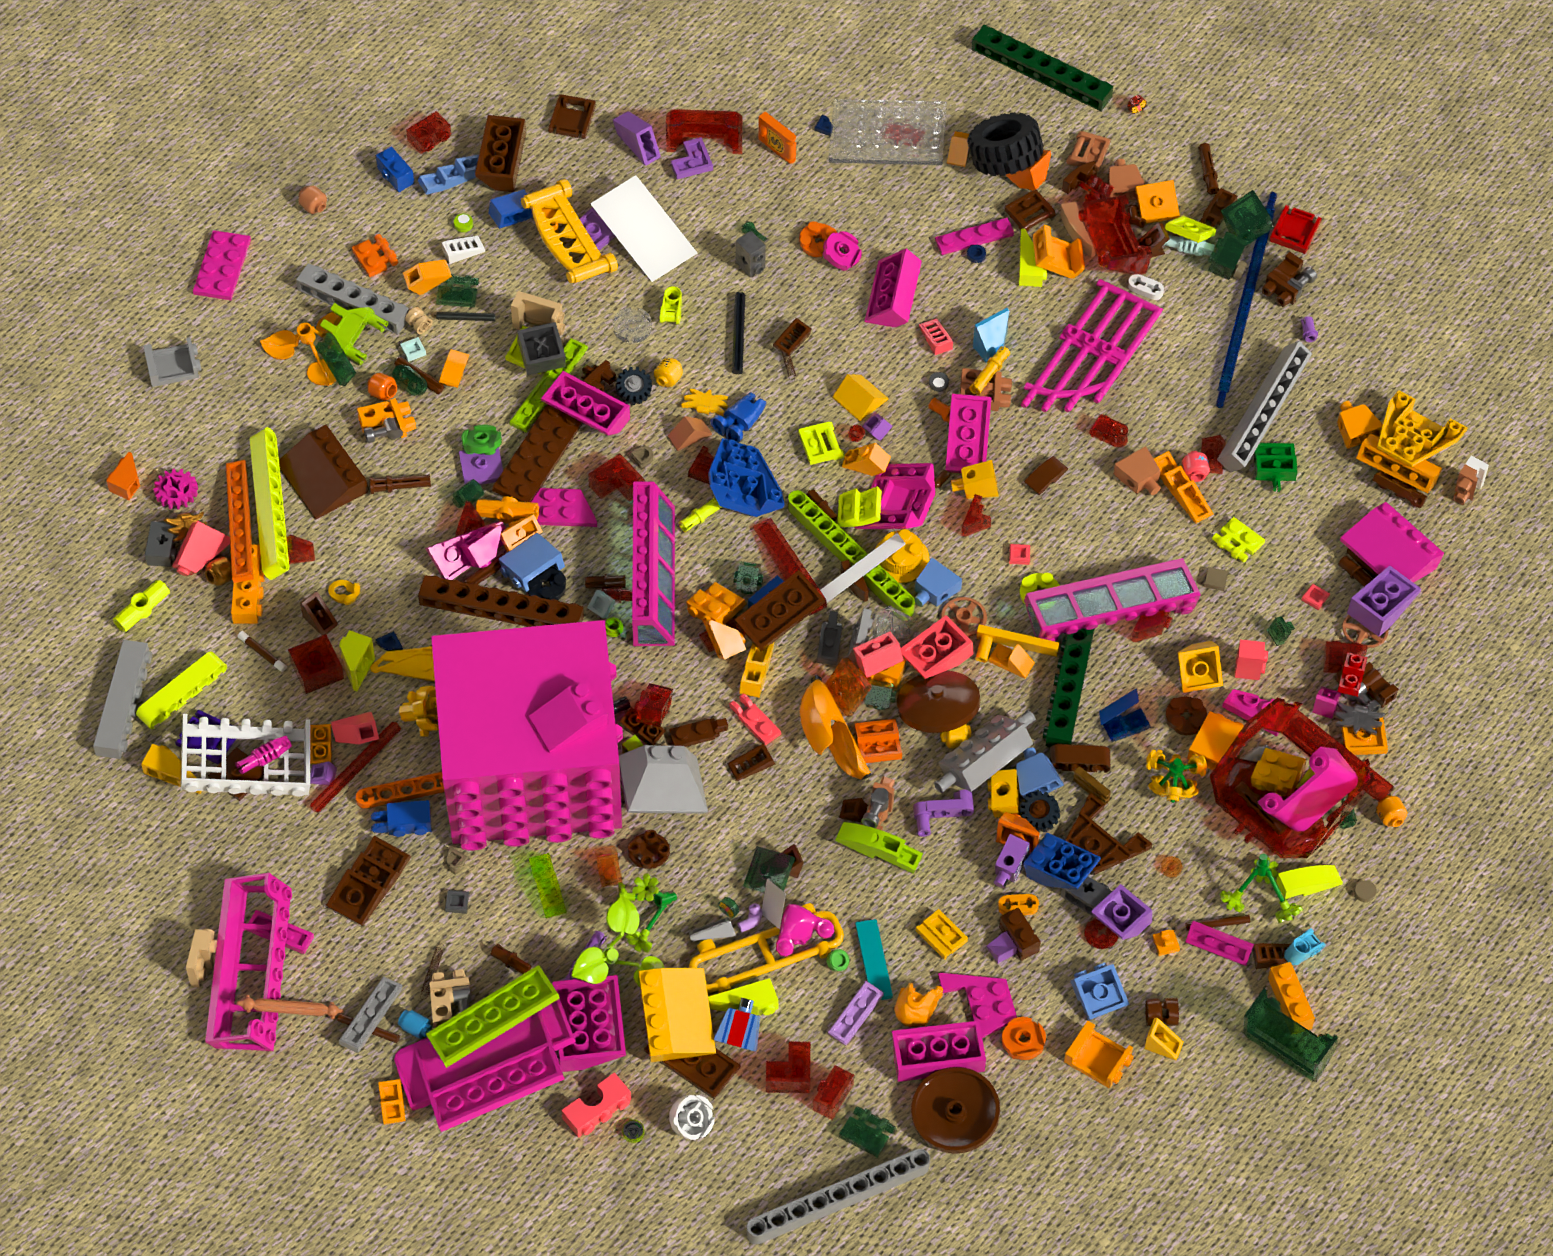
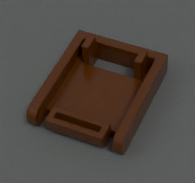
M559 94L548 132L553 133L555 128L558 135L578 138L579 134L582 133L581 138L586 139L596 108V100ZM567 105L584 106V111L567 108Z

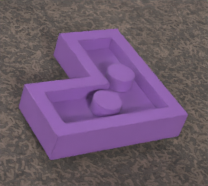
M702 137L683 142L687 157L671 161V166L677 180L713 171V164Z

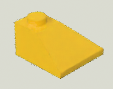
M1213 641L1195 643L1177 652L1183 693L1223 686L1219 646Z

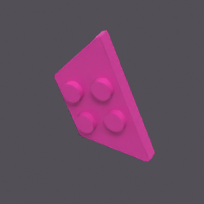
M540 488L531 501L539 505V516L537 519L539 525L597 527V520L581 489Z

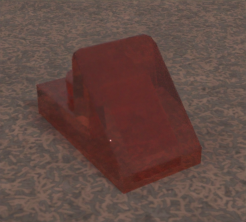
M974 495L962 525L961 536L966 537L991 527V517L983 514L985 505H982L983 496Z
M470 501L465 503L455 537L485 526L483 519Z

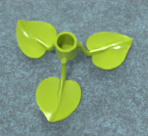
M619 896L609 907L606 914V922L609 928L614 932H620L619 935L611 943L607 944V948L589 947L585 949L577 958L571 977L590 984H598L603 982L608 975L607 965L635 966L638 969L634 972L633 976L636 984L640 987L639 971L665 968L662 961L654 956L643 958L641 964L618 960V952L613 946L624 936V933L634 934L640 922L638 911L629 899Z

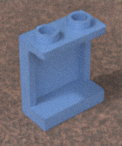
M539 533L534 534L499 558L502 575L505 578H510L515 587L521 588L525 592L529 591L527 583L549 567L553 566L558 571L565 567L561 552Z

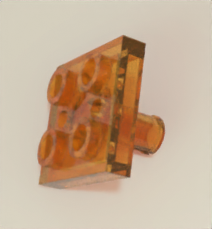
M848 657L842 658L825 683L835 703L847 717L854 714L872 688L868 680Z

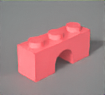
M615 1072L597 1084V1093L602 1098L598 1105L588 1106L578 1098L561 1110L562 1119L578 1138L583 1134L585 1136L589 1135L598 1123L607 1122L612 1117V1113L618 1109L623 1110L630 1104L631 1091Z

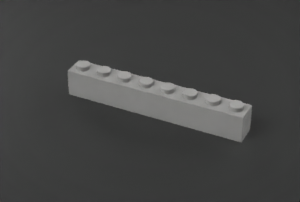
M1300 341L1283 348L1217 460L1230 473L1246 467L1310 359L1312 353Z

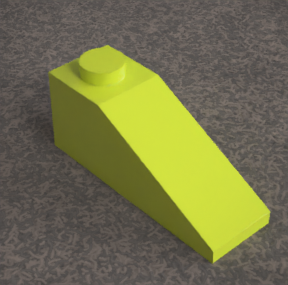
M1021 229L1019 286L1042 287L1043 280L1047 279V270L1036 266L1034 244L1027 231Z
M770 978L708 997L710 1010L727 1011L728 1008L738 1010L742 997L754 1001L751 1014H763L766 1016L773 1014L778 1009L779 1001Z

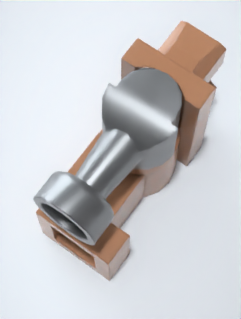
M883 776L880 783H874L870 806L861 820V825L883 831V827L880 825L887 819L888 812H891L893 809L895 792L893 786L895 780Z

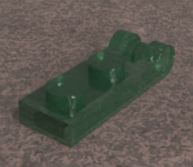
M327 332L323 337L324 340L319 342L315 349L324 358L338 384L346 386L355 376L356 371L335 336Z

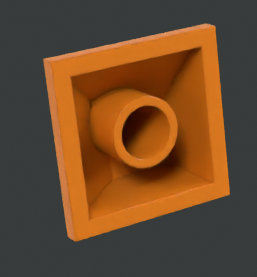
M1043 150L1040 159L1037 162L1035 161L1034 165L1028 166L1026 170L1018 171L1015 174H1006V176L1019 188L1038 189L1046 180L1051 151Z
M1005 812L999 819L996 842L1005 845L1009 835L1012 834L1029 842L1031 854L1039 843L1040 833L1025 818L1018 814Z

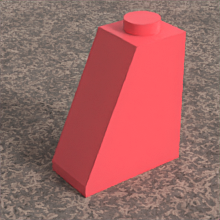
M199 521L193 522L172 567L176 568L177 572L183 576L197 573L230 545V537Z

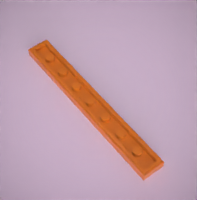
M246 460L226 463L233 583L254 579Z

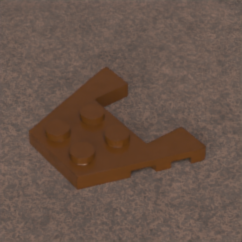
M1090 793L1065 841L1101 857L1100 861L1091 871L1093 875L1152 848V843L1139 832L1125 845H1122L1096 824L1092 819L1104 809L1105 804Z

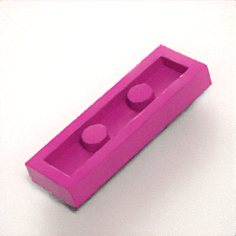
M256 910L248 923L272 924L273 916ZM288 923V937L285 947L304 955L314 939V934ZM247 930L270 940L271 931Z
M1196 921L1192 922L1185 941L1245 966L1249 961L1254 946L1252 943Z

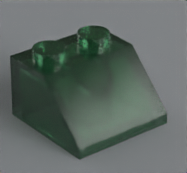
M1253 190L1221 210L1229 235L1241 248H1244L1274 228L1269 213Z

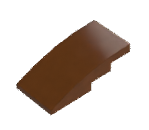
M374 835L364 853L361 852L352 868L347 869L326 906L363 926L397 881L411 856Z

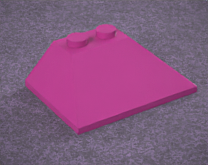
M888 464L885 473L876 475L871 488L878 486L882 491L880 521L856 526L855 528L909 529L922 526L935 496L933 464Z

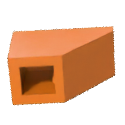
M128 452L125 457L120 459L118 466L108 475L106 480L110 492L127 500H130L140 487L131 452Z

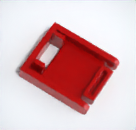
M1285 205L1269 241L1306 254L1322 221V217L1318 216L1316 222L1312 223L1315 214L1293 207L1289 215L1287 213L1290 206ZM1282 236H1283V237H1286V238H1289V239H1292V240H1294V241H1297V242H1299V243H1296V242H1293V241H1291V240L1282 238Z

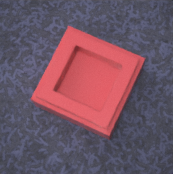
M1010 544L1009 564L1029 565L1030 545Z
M1312 584L1301 600L1319 610L1329 598L1330 593Z

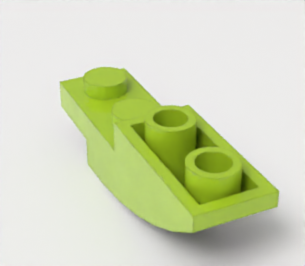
M843 822L835 841L872 859L874 856H877L912 874L916 871L923 853L905 845L906 840L856 823Z

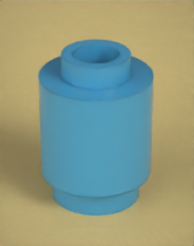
M405 1010L398 1020V1025L401 1026L402 1030L419 1039H422L423 1036L427 1037L426 1033L432 1029V1025H430L431 1020L413 1010Z

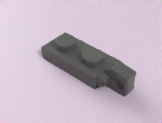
M830 611L829 621H823L817 663L837 665L842 634V623H837L838 612Z

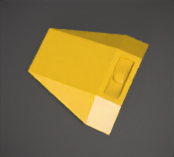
M1398 390L1388 403L1377 445L1379 450L1413 467L1457 443L1467 431L1468 427L1451 418L1443 427L1413 411L1416 399Z

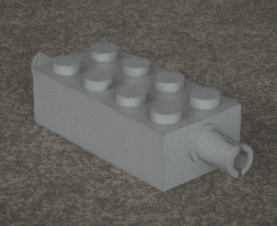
M1026 710L1016 720L1002 715L992 718L990 723L978 729L972 737L963 741L959 747L947 753L938 762L944 776L934 782L935 788L940 793H943L951 785L971 792L1033 744L1026 729L1029 724L1036 720L1033 713Z

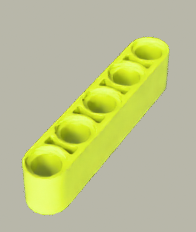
M206 653L138 708L136 716L153 730L155 725L161 724L171 716L170 713L174 710L177 711L187 703L186 701L190 697L196 696L205 685L211 684L218 678L220 673H224L227 665L215 653Z

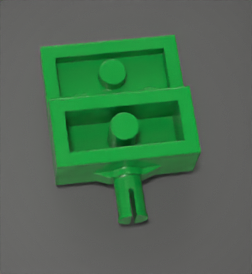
M1259 443L1254 452L1255 479L1272 481L1274 492H1276V489L1277 492L1281 491L1280 481H1296L1298 470L1294 443Z

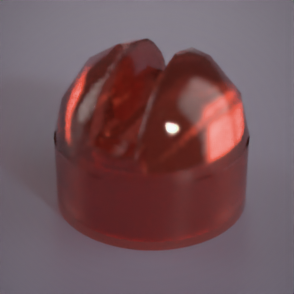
M860 425L851 426L848 432V437L852 442H860L865 435V430Z

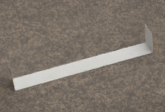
M898 533L893 535L818 591L825 599V603L811 614L903 547L905 542Z

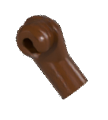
M943 470L934 478L935 488H940L950 478L948 471Z

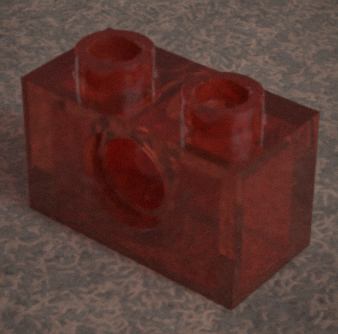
M649 683L646 690H642L640 701L637 700L635 703L636 721L660 727L671 707L673 689Z

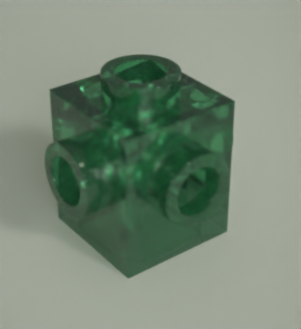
M741 561L738 571L734 572L733 583H737L736 589L741 590V593L744 594L757 592L758 587H762L764 575L760 574L761 564Z

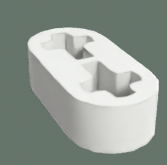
M1134 274L1129 278L1128 288L1130 291L1152 300H1158L1163 296L1164 287L1160 282L1139 274Z

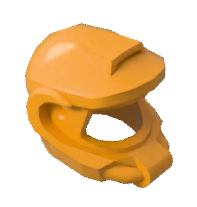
M909 982L906 988H901L894 1007L897 1020L907 1027L926 1026L939 999L943 996V988L936 986L922 995L916 992L913 983Z

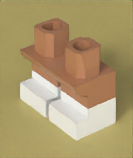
M1470 456L1459 473L1455 487L1456 494L1453 498L1454 501L1464 505L1468 499L1473 500L1475 489H1481L1484 484L1489 466L1487 463Z

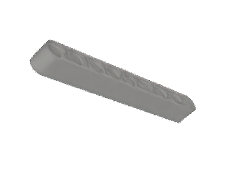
M916 1149L754 1217L747 1223V1239L753 1244L764 1243L918 1178L928 1172L930 1155L924 1149ZM922 1160L925 1164L917 1165L915 1161ZM903 1169L905 1172L899 1174L896 1173L894 1170ZM877 1177H881L884 1179V1181L877 1182L874 1179ZM862 1186L864 1187V1189L858 1191L855 1190L854 1187ZM841 1194L844 1198L836 1199L833 1196ZM815 1203H821L824 1206L821 1208H816L813 1205ZM799 1211L802 1212L803 1215L797 1217L794 1216L793 1213ZM780 1220L783 1223L781 1225H774L772 1222ZM760 1229L762 1230V1232L760 1234H754L752 1230Z

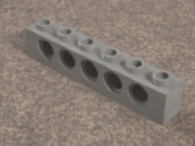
M308 263L296 279L298 291L333 306L336 303L346 310L363 307L374 309L377 316L388 321V326H383V328L396 335L400 333L407 323L405 317L409 312V308L404 304L376 294L369 288H363L353 281H347L335 273H329L319 266Z

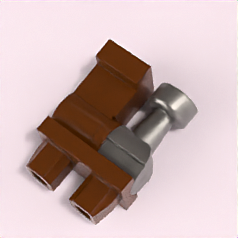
M1289 252L1285 256L1284 261L1267 275L1266 282L1262 287V294L1270 297L1273 293H1276L1278 295L1276 302L1281 307H1285L1289 303L1293 305L1300 298L1306 283L1314 282L1317 279V274L1310 267H1306L1302 271L1304 260ZM1301 272V277L1298 280L1294 279Z
M1368 662L1365 666L1358 697L1342 694L1349 701L1357 700L1363 706L1368 707L1369 711L1377 712L1380 707L1383 708L1396 699L1399 689L1394 684L1390 685L1381 676L1379 671ZM1343 669L1335 676L1338 684L1340 683ZM1366 694H1368L1373 700L1370 701Z

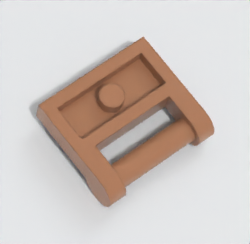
M1080 131L1076 137L1077 142L1071 155L1068 156L1066 163L1072 166H1081L1095 161L1097 162L1096 171L1099 172L1111 139ZM1089 142L1083 158L1079 157L1083 144Z

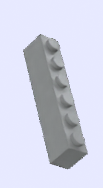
M123 640L93 745L96 756L121 759L122 752L127 750V734L132 732V716H136L138 709L136 702L142 696L141 684L147 678L146 666L152 660V652L149 651L148 643Z

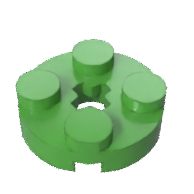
M492 425L474 426V430L469 432V429H467L461 436L462 446L467 454L484 453L485 455H492L502 443L500 430L499 432L496 431V427Z

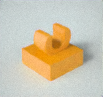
M1169 929L1153 934L1152 938L1159 956L1180 951L1174 930Z

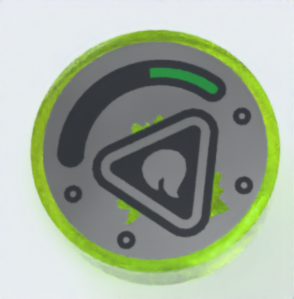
M638 1120L627 1121L622 1128L624 1139L630 1143L641 1141L645 1134L643 1124Z

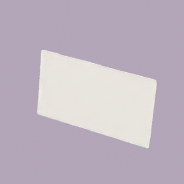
M636 175L591 203L592 207L651 282L697 254L696 250Z

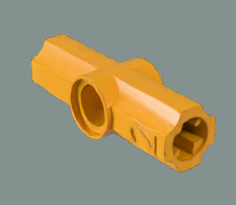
M505 496L501 500L480 499L476 504L477 517L497 518L503 523H511L514 519L519 520L531 514H534L536 519H538L539 505L533 502H518L515 498Z

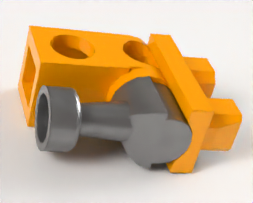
M395 398L391 399L390 402L386 401L357 408L358 420L367 443L374 442L375 437L386 435L391 440L407 437V432L416 429V422L413 416L403 419V416L411 414L408 401L397 403Z

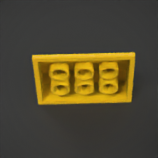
M658 968L639 971L650 1062L716 1054L704 968Z

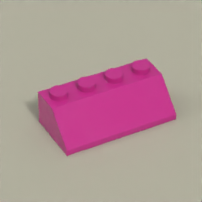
M907 248L878 260L864 320L865 323L898 327L908 322L922 261Z
M562 371L541 398V401L606 435L620 433L630 420V405Z
M979 1021L892 1031L894 1063L898 1082L925 1079L938 1070L950 1067H963L976 1072H985L986 1056Z

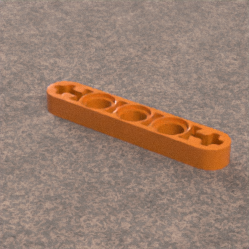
M442 772L362 788L356 793V803L360 808L366 809L386 805L387 803H396L443 793L445 791ZM436 779H439L440 787H437ZM425 782H431L434 785L429 790L422 788ZM405 786L413 788L409 794H404L401 790ZM383 791L392 792L389 798H382L380 795ZM375 792H376V794H377V799H378V800H375V797H374V793H375ZM363 795H367V802H364Z

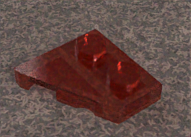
M706 446L702 447L688 471V477L709 484L708 472L714 457L708 452Z

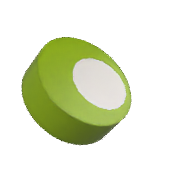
M459 214L454 218V228L457 231L468 232L472 229L473 219L470 215Z

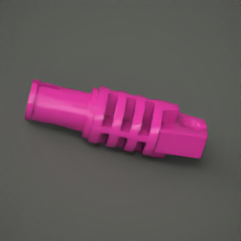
M286 735L270 740L252 750L250 756L236 762V767L238 769L246 765L239 770L241 774L256 766L262 767L279 758L280 755L292 747V744Z

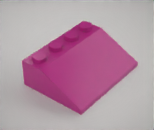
M1387 502L1372 509L1340 538L1344 545L1378 575L1388 566H1391L1413 583L1437 569L1444 555L1442 550Z
M618 975L607 976L603 982L598 984H590L580 979L552 982L560 997L576 1040L575 1043L559 1049L562 1072L584 1070L626 1056Z

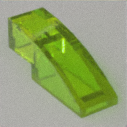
M547 853L529 858L528 864L545 918L548 919L567 914L550 854Z

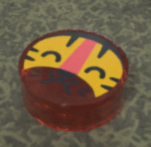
M1136 95L1130 99L1127 108L1132 114H1136L1144 110L1147 102L1141 95Z

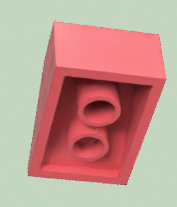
M945 615L900 649L902 656L924 679L957 667L973 655V642Z

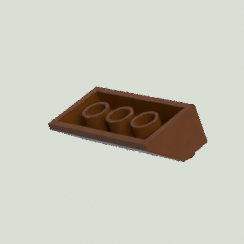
M494 115L487 116L475 177L495 191H515L526 138L525 119Z

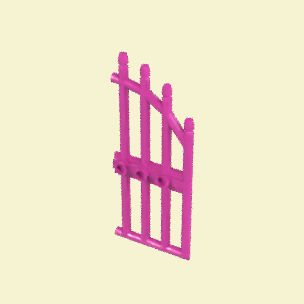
M1099 279L1096 286L1101 287L1075 326L1068 324L1059 337V339L1063 340V343L1034 384L1028 382L1025 384L1024 389L1029 392L1022 400L1021 406L1026 408L1036 394L1048 396L1046 402L1041 407L1043 412L1049 410L1056 398H1070L1064 408L1066 412H1070L1080 397L1095 392L1098 393L1093 401L1099 403L1156 322L1163 308ZM1108 291L1118 296L1092 334L1081 330ZM1126 299L1134 303V307L1111 340L1106 342L1100 339L1099 336ZM1142 307L1151 311L1152 314L1128 349L1125 351L1117 347V343ZM1070 345L1081 349L1053 390L1042 387ZM1088 353L1098 357L1076 390H1063ZM1105 361L1115 365V368L1105 382L1089 386Z

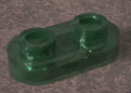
M398 365L394 368L392 377L409 394L421 396L426 392V380L410 366Z

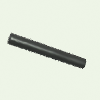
M437 312L436 314L437 320L495 321L496 314Z

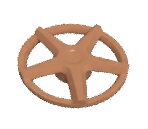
M968 597L952 599L943 607L941 612V618H943L949 606L956 614L955 617L950 619L955 624L959 623L961 625V630L967 637L976 635L978 630L977 628L972 632H968L969 623L985 626L987 622V613L983 605L975 599ZM960 600L971 601L967 608H959L954 602ZM976 605L981 608L983 619L972 616Z
M1347 615L1343 621L1342 630L1345 637L1356 646L1374 648L1383 644L1387 639L1388 630L1384 632V637L1381 638L1361 623H1347L1352 618L1350 615ZM1346 628L1356 630L1358 635L1356 641L1349 637ZM1370 637L1378 641V643L1373 645L1361 644L1364 639Z

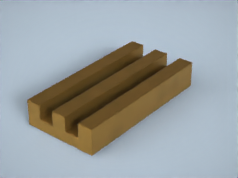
M1078 767L1074 771L1073 781L1089 794L1092 793L1105 805L1110 801L1111 791L1083 768Z

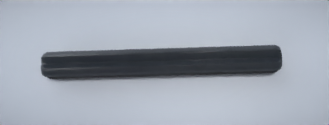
M744 292L735 293L733 374L743 373Z

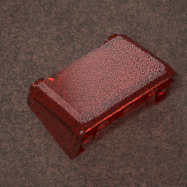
M675 109L667 113V152H676L677 147L683 145L686 138L702 137L724 139V146H729L733 154H742L744 128L743 118L740 113L735 111Z
M1126 195L1083 202L1078 213L1079 220L1085 226L1097 253L1099 265L1105 270L1132 275L1146 274L1152 257V251L1149 246H1139L1129 224L1130 213L1125 211V205L1129 204Z

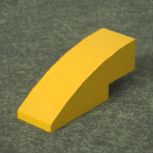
M775 642L762 652L752 643L740 682L739 694L744 693L745 695L760 698Z

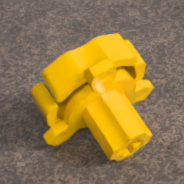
M431 685L420 687L416 693L409 691L407 696L409 702L399 706L401 720L404 722L416 721L417 726L420 728V736L429 737V731L439 730L438 721H434L432 724V719L438 720L436 688Z

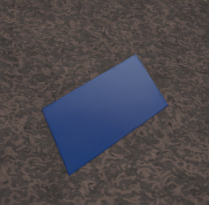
M1137 688L1099 711L1101 725L1139 702Z

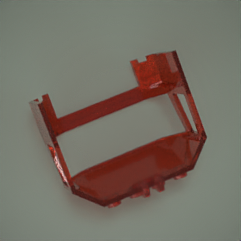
M1276 698L1246 722L1210 774L1216 804L1239 823L1233 833L1238 835L1245 828L1250 832L1244 839L1246 844L1255 837L1280 858H1308L1327 842L1375 781L1373 773H1370L1368 768L1370 762L1369 759H1366L1356 772L1358 776L1357 786L1348 793V798L1341 806L1327 817L1328 824L1324 826L1321 817L1305 831L1298 832L1288 827L1278 836L1252 807L1249 808L1246 805L1247 802L1234 791L1236 786L1244 781L1256 794L1259 793L1261 795L1260 798H1263L1268 793H1274L1267 790L1261 791L1252 786L1251 776L1257 762L1236 757L1251 738L1262 729L1282 733L1309 757L1322 746L1291 721L1303 703L1294 702V704H1289L1285 702V699ZM1281 796L1284 800L1288 798V796Z

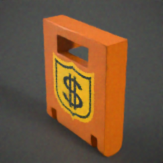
M765 111L759 116L758 140L786 162L794 163L796 161V135Z

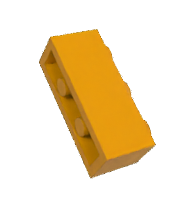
M1291 962L1271 967L1268 980L1291 1034L1312 1029L1315 1017Z

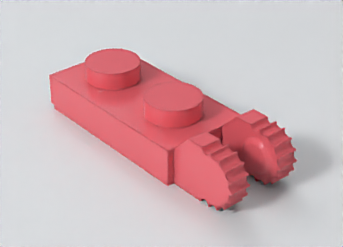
M744 693L739 696V699L747 707L745 711L735 701L729 703L730 708L738 715L740 721L765 746L781 735L780 729Z

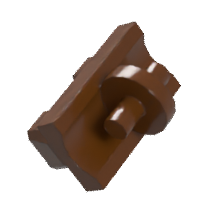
M607 360L598 367L596 365L593 367L586 365L582 368L584 375L581 379L601 391H604V385L601 384L603 380L609 385L616 381V373L610 369V362Z

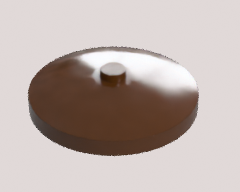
M944 671L927 679L918 675L909 680L900 689L897 696V709L902 721L913 729L928 733L948 732L964 726L975 717L981 703L980 692L975 682L966 675L954 671Z
M963 1067L941 1069L925 1078L916 1089L911 1104L912 1121L918 1135L932 1148L952 1154L970 1152L985 1144L998 1126L1000 1119L998 1094L990 1081L974 1070Z

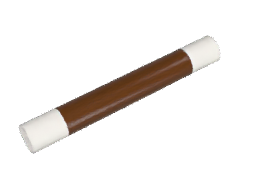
M244 631L238 634L237 637L279 671L283 672L287 668L283 662Z

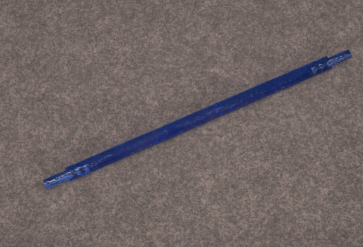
M1270 192L1267 206L1263 210L1219 381V393L1216 401L1217 408H1223L1226 394L1229 393L1275 213L1274 206L1277 198V193Z

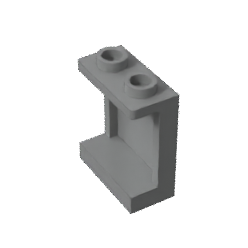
M190 337L187 338V344L155 351L152 350L151 344L143 346L152 387L199 378L198 371H201L199 359H195L194 355H198L196 343L192 344Z

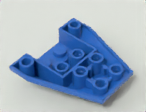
M722 438L708 472L709 484L719 506L754 517L783 508L785 505L783 492L759 449L751 445L738 443L735 440Z

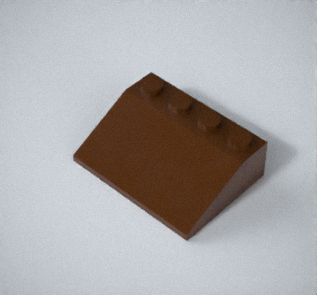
M326 424L308 433L279 459L280 470L315 519L368 493L366 478Z

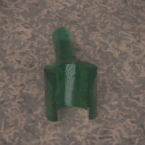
M749 221L742 225L741 231L744 234L752 231L762 241L765 242L767 240L765 236L756 230L753 222Z

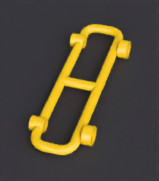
M808 903L802 905V907L818 917L829 920L834 925L835 938L829 942L822 941L815 947L775 961L766 939L779 935L780 929L777 927L717 948L712 939H707L697 945L700 954L691 959L688 968H697L701 962L758 942L767 964L728 978L722 977L712 984H706L707 993L715 991L722 993L732 990L730 987L732 985L819 954L821 959L826 958L832 949H835L842 943L844 934L837 917L833 913L825 910L816 912L813 904Z

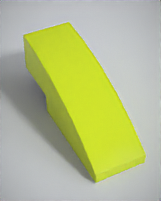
M1335 865L1309 866L1278 873L1276 880L1284 899L1301 894L1304 897L1343 884Z

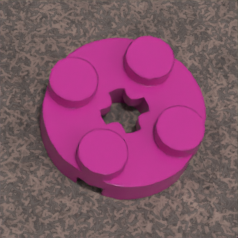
M840 231V233H832L825 240L823 257L834 267L845 271L854 267L859 262L862 251L861 249L859 250L858 240L852 234ZM843 247L846 254L840 252L839 249Z

